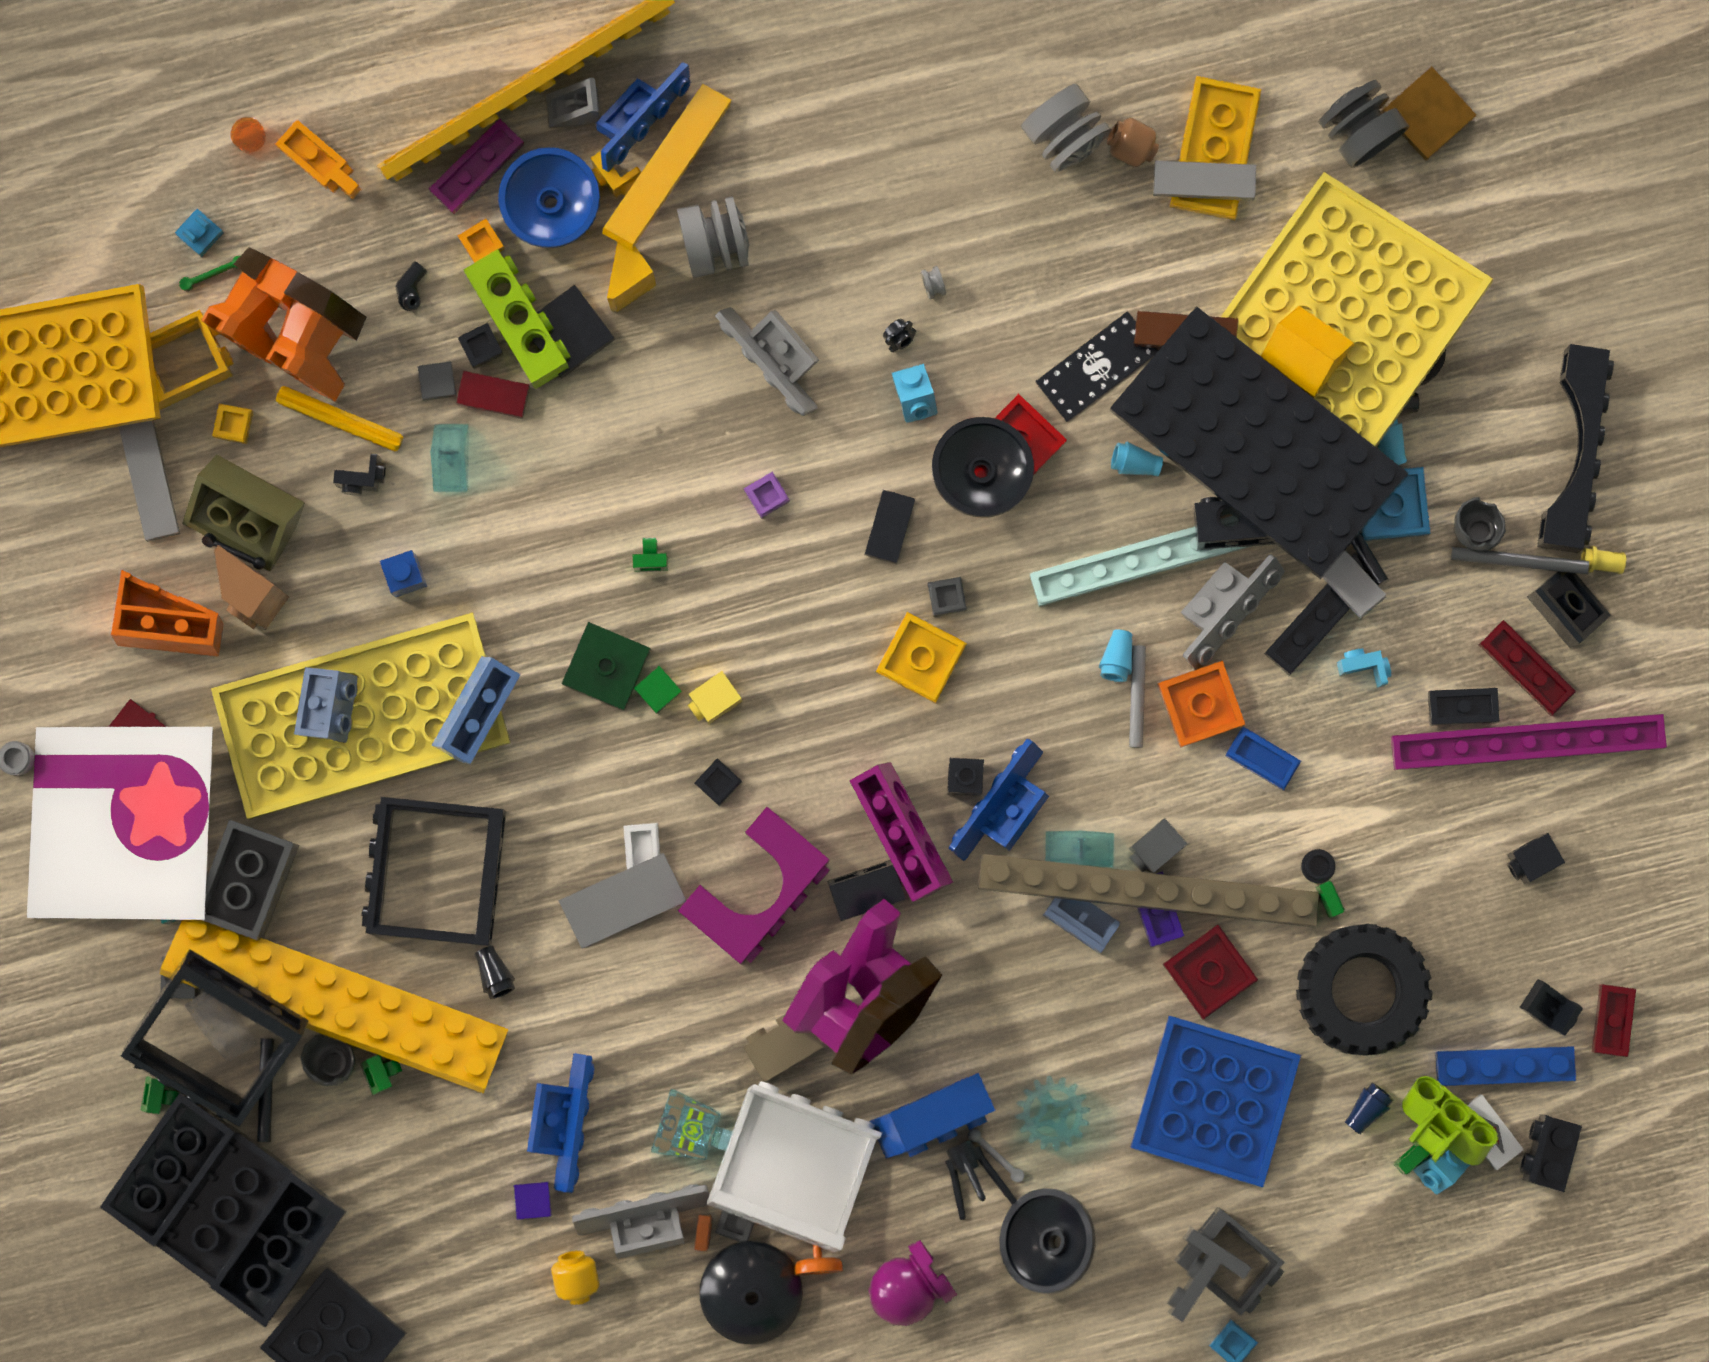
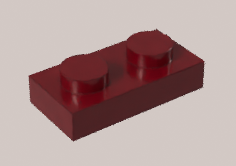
M1604 984L1599 985L1592 1044L1593 1053L1628 1057L1636 989Z

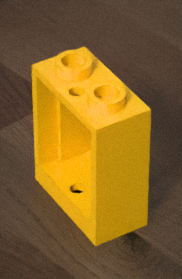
M200 310L151 332L152 350L200 328L219 368L166 392L154 366L159 410L233 376L229 366L233 365L234 361L226 346L220 348L215 338L219 333L200 321L204 315Z

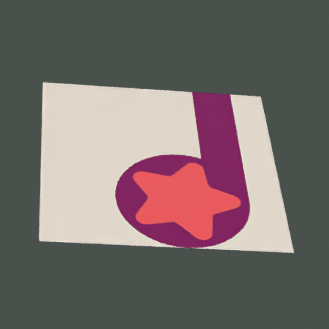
M36 727L27 918L205 920L213 727Z

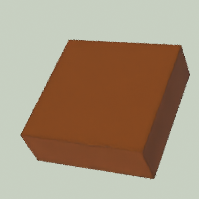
M699 1214L694 1250L707 1251L709 1249L713 1223L712 1215Z

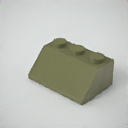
M216 455L197 475L182 524L204 536L207 533H212L218 541L250 556L264 558L266 561L264 569L270 572L294 533L305 503L223 457Z

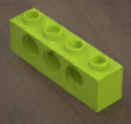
M497 249L463 269L535 390L569 368L566 359L571 357L561 340L553 341L548 332L554 329L543 311L539 314L536 313L531 304L536 299L526 283L521 286L519 285L514 276L519 271L509 255L503 258ZM500 283L511 285L510 292L505 296H496L494 294L495 287ZM515 312H527V320L520 325L511 323V317ZM534 338H541L545 341V347L539 353L528 351V346Z

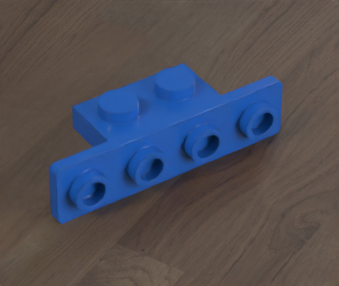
M682 62L657 90L637 78L596 122L597 131L611 139L601 150L602 168L609 172L616 164H621L627 157L629 149L637 141L641 142L646 137L651 125L657 119H662L667 114L670 105L678 96L682 97L688 91L691 84L688 64Z
M1026 739L1023 745L1016 748L1010 763L1003 772L995 777L992 782V788L984 799L974 806L972 815L966 824L955 832L949 850L961 860L965 861L984 835L1010 851L1049 798L1046 792L1025 779L1043 754V751L1032 740Z
M573 1054L568 1087L537 1083L527 1152L558 1156L554 1190L566 1193L573 1192L574 1186L579 1179L577 1161L579 1151H581L584 1144L583 1120L589 1110L588 1085L594 1076V1065L590 1055Z

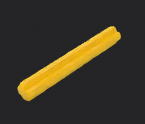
M282 386L277 393L276 401L280 405L394 452L398 451L401 447L403 436L398 432L286 386Z

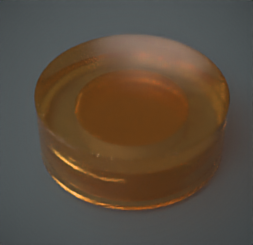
M244 117L233 124L231 139L239 150L251 153L263 146L266 133L258 120Z

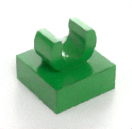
M643 538V554H632L634 572L668 571L667 553L658 554L656 538Z
M380 1055L360 1063L372 1095L392 1087L389 1077L402 1072L399 1062L392 1060L383 1064Z
M146 1076L140 1110L146 1113L160 1114L161 1104L172 1105L180 1092L166 1090L156 1077Z

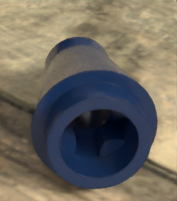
M1372 1082L1368 1088H1363L1345 1123L1361 1135L1367 1127L1391 1109L1389 1105L1394 1099Z

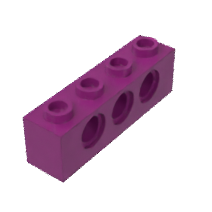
M891 762L878 764L849 780L912 902L926 898L953 883Z

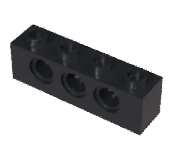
M1218 497L1202 498L1199 503L1194 504L1197 551L1275 544ZM1230 514L1235 516L1239 523L1234 527H1226L1221 523L1220 519L1224 515Z

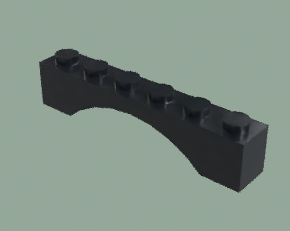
M1570 344L1564 349L1559 383L1568 396L1575 414L1578 432L1577 455L1572 474L1564 490L1556 501L1541 515L1538 548L1578 553L1584 549V545L1588 546L1590 543L1592 526L1587 525L1588 513L1594 511L1596 503V492L1591 491L1593 479H1598L1601 460L1596 459L1597 446H1602L1605 436V426H1600L1602 413H1606L1608 410L1610 398L1609 393H1605L1606 380H1611L1614 369V361L1609 360L1610 350L1574 344Z

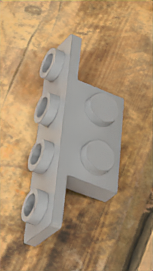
M731 307L720 310L715 315L721 322L720 327L723 332L729 337L735 338L741 345L744 356L761 368L764 372L765 380L772 387L778 388L786 397V404L792 411L805 416L818 408L797 381L819 359L776 310L769 312L752 330Z
M1270 554L1249 578L1224 562L1181 611L1185 619L1202 630V633L1183 654L1191 668L1197 670L1208 664L1225 640L1235 634L1238 625L1245 617L1256 610L1259 601L1265 594L1279 583L1285 570L1276 557Z
M687 1185L680 1191L667 1194L663 1192L653 1193L646 1199L638 1201L623 1200L608 1208H589L583 1210L578 1215L572 1216V1220L578 1235L611 1228L617 1259L684 1244L679 1212L708 1206L707 1202L710 1194L707 1185Z

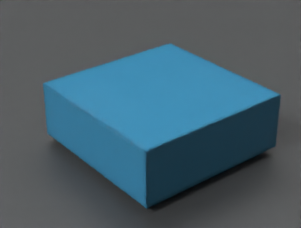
M1230 1319L1208 1346L1227 1362H1242L1258 1342Z

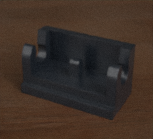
M891 860L827 881L840 921L867 913L869 909L883 899L890 904L906 900Z

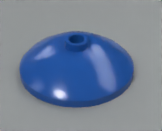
M547 147L529 151L517 158L509 166L500 183L498 200L502 217L514 235L536 247L557 248L578 240L589 230L599 210L600 192L594 173L580 157L564 149ZM554 198L557 200V204L553 208H548L545 206L546 200Z

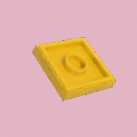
M907 612L876 673L936 704L967 643Z

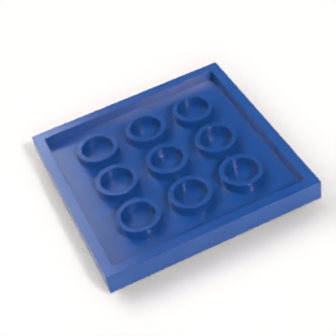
M1169 1015L1130 1148L1263 1187L1301 1055Z

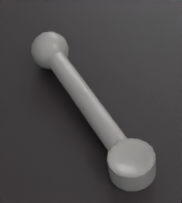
M971 1129L969 1131L968 1139L972 1142H977L1010 1173V1177L1014 1182H1021L1024 1179V1172L1019 1168H1014L981 1137V1132L978 1129Z

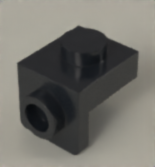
M371 453L368 473L335 470L333 483L337 488H342L341 493L359 496L362 495V490L378 492L379 483H384L386 464L381 463V457L378 454Z
M1537 979L1519 1007L1546 1028L1563 1036L1576 1024L1578 1016L1583 1010V1007L1578 1003L1568 1000L1546 982Z

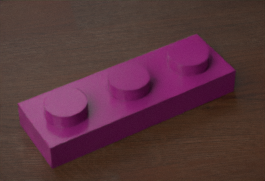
M499 118L429 188V191L454 215L524 145L523 140Z

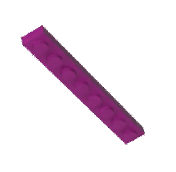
M1663 714L1391 736L1394 770L1667 748Z

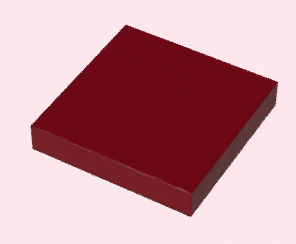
M1219 925L1210 929L1162 964L1202 1020L1258 981V978Z

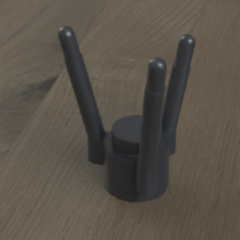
M969 1140L947 1150L950 1159L945 1162L950 1171L960 1220H965L966 1214L957 1169L960 1175L968 1174L979 1200L984 1201L986 1199L974 1169L979 1167L977 1160L1009 1202L1013 1205L1017 1201L985 1158L980 1146L974 1147L972 1141Z

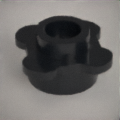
M897 319L885 329L883 338L885 343L890 345V352H895L898 349L902 350L913 341L916 330L912 328L913 323L911 321L905 322L903 319Z

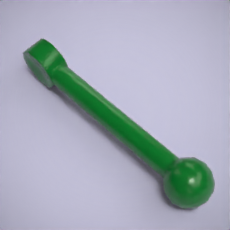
M235 256L232 262L194 278L183 277L179 281L180 288L184 291H190L194 284L232 268H237L233 264L240 256Z

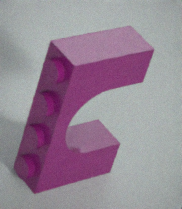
M768 807L750 825L745 834L771 855L780 866L783 884L776 902L761 913L743 915L728 909L704 887L699 885L678 910L741 965L745 960L750 964L764 949L759 943L767 934L772 938L786 923L782 916L789 908L796 911L808 897L804 893L805 889L811 882L818 885L830 871L826 867L830 860Z

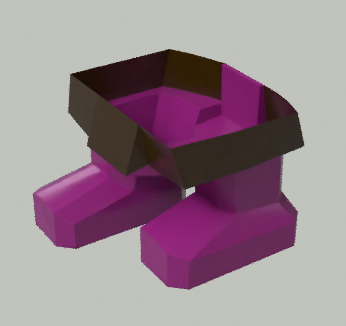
M885 899L869 909L861 918L841 955L832 950L815 963L809 970L782 1019L795 1033H813L836 1053L831 1064L849 1074L859 1071L879 1056L917 1020L942 977V973L926 956L911 964L892 948L901 913ZM848 983L856 989L863 999L860 1006L846 998Z

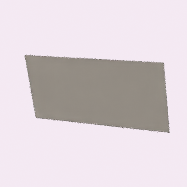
M662 853L558 901L581 948H585L686 902V899L665 854Z

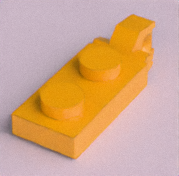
M296 120L275 143L279 150L326 190L329 189L334 193L340 188L352 199L362 190L359 184L349 177L353 169L348 166L347 161L299 120Z

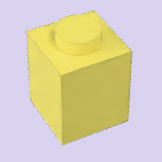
M721 671L689 693L692 702L688 704V707L698 721L705 718L708 724H711L740 704L742 698L723 671Z

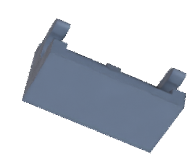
M1054 898L1043 914L1044 917L1097 953L1103 951L1120 924L1118 920L1091 902Z

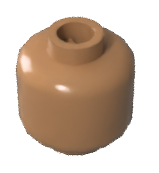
M1127 118L1123 122L1117 121L1107 138V145L1110 146L1111 156L1132 167H1139L1145 161L1151 162L1159 148V144L1155 143V130L1134 118Z

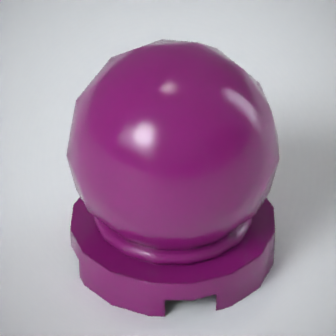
M921 1240L908 1246L912 1253L909 1255V1258L896 1257L884 1262L873 1275L868 1291L873 1310L881 1319L891 1325L909 1326L921 1322L932 1312L936 1298H942L948 1304L957 1296L956 1291L945 1274L942 1273L937 1276L930 1266L934 1258Z

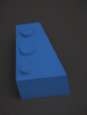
M976 1073L869 1122L875 1125L873 1130L882 1133L881 1137L877 1140L886 1159L905 1152L908 1153L909 1157H912L927 1150L926 1143L937 1138L940 1144L958 1136L956 1129L963 1125H967L970 1130L986 1123L985 1115L996 1110L979 1073Z

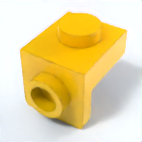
M601 151L591 157L594 167L592 172L596 177L597 183L600 187L607 185L615 198L621 194L625 196L641 174L640 169L635 167L620 177L614 167L609 172L602 168Z

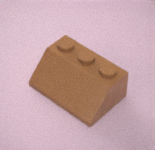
M218 545L214 552L221 597L230 604L226 610L253 630L257 625L266 630L289 599V596Z

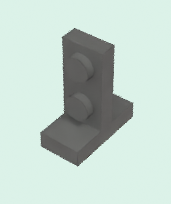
M1192 1227L1189 1228L1183 1239L1206 1255L1203 1259L1197 1257L1187 1271V1275L1191 1278L1183 1289L1179 1286L1176 1288L1167 1303L1172 1306L1168 1313L1182 1323L1220 1264L1243 1279L1246 1278L1252 1268Z

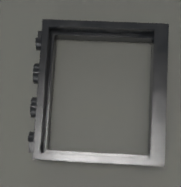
M381 797L380 804H375V812L373 814V824L378 825L376 838H371L369 845V858L374 859L373 871L367 872L365 880V892L370 893L369 906H363L361 915L363 916L362 926L366 927V933L492 946L506 811L497 808ZM394 810L488 820L476 934L381 925Z
M189 949L128 1039L120 1057L134 1064V1068L142 1069L156 1077L164 1086L173 1087L183 1093L191 1102L203 1105L215 1112L220 1119L223 1120L225 1118L240 1127L302 1038L308 1020ZM183 979L283 1039L243 1098L143 1039Z

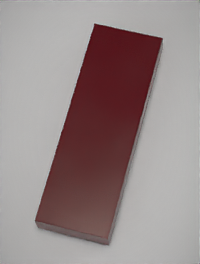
M1504 620L1478 644L1550 716L1554 715L1576 692Z

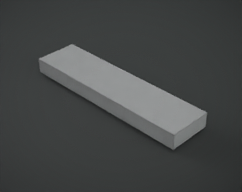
M154 420L119 426L145 541L149 542L180 534Z

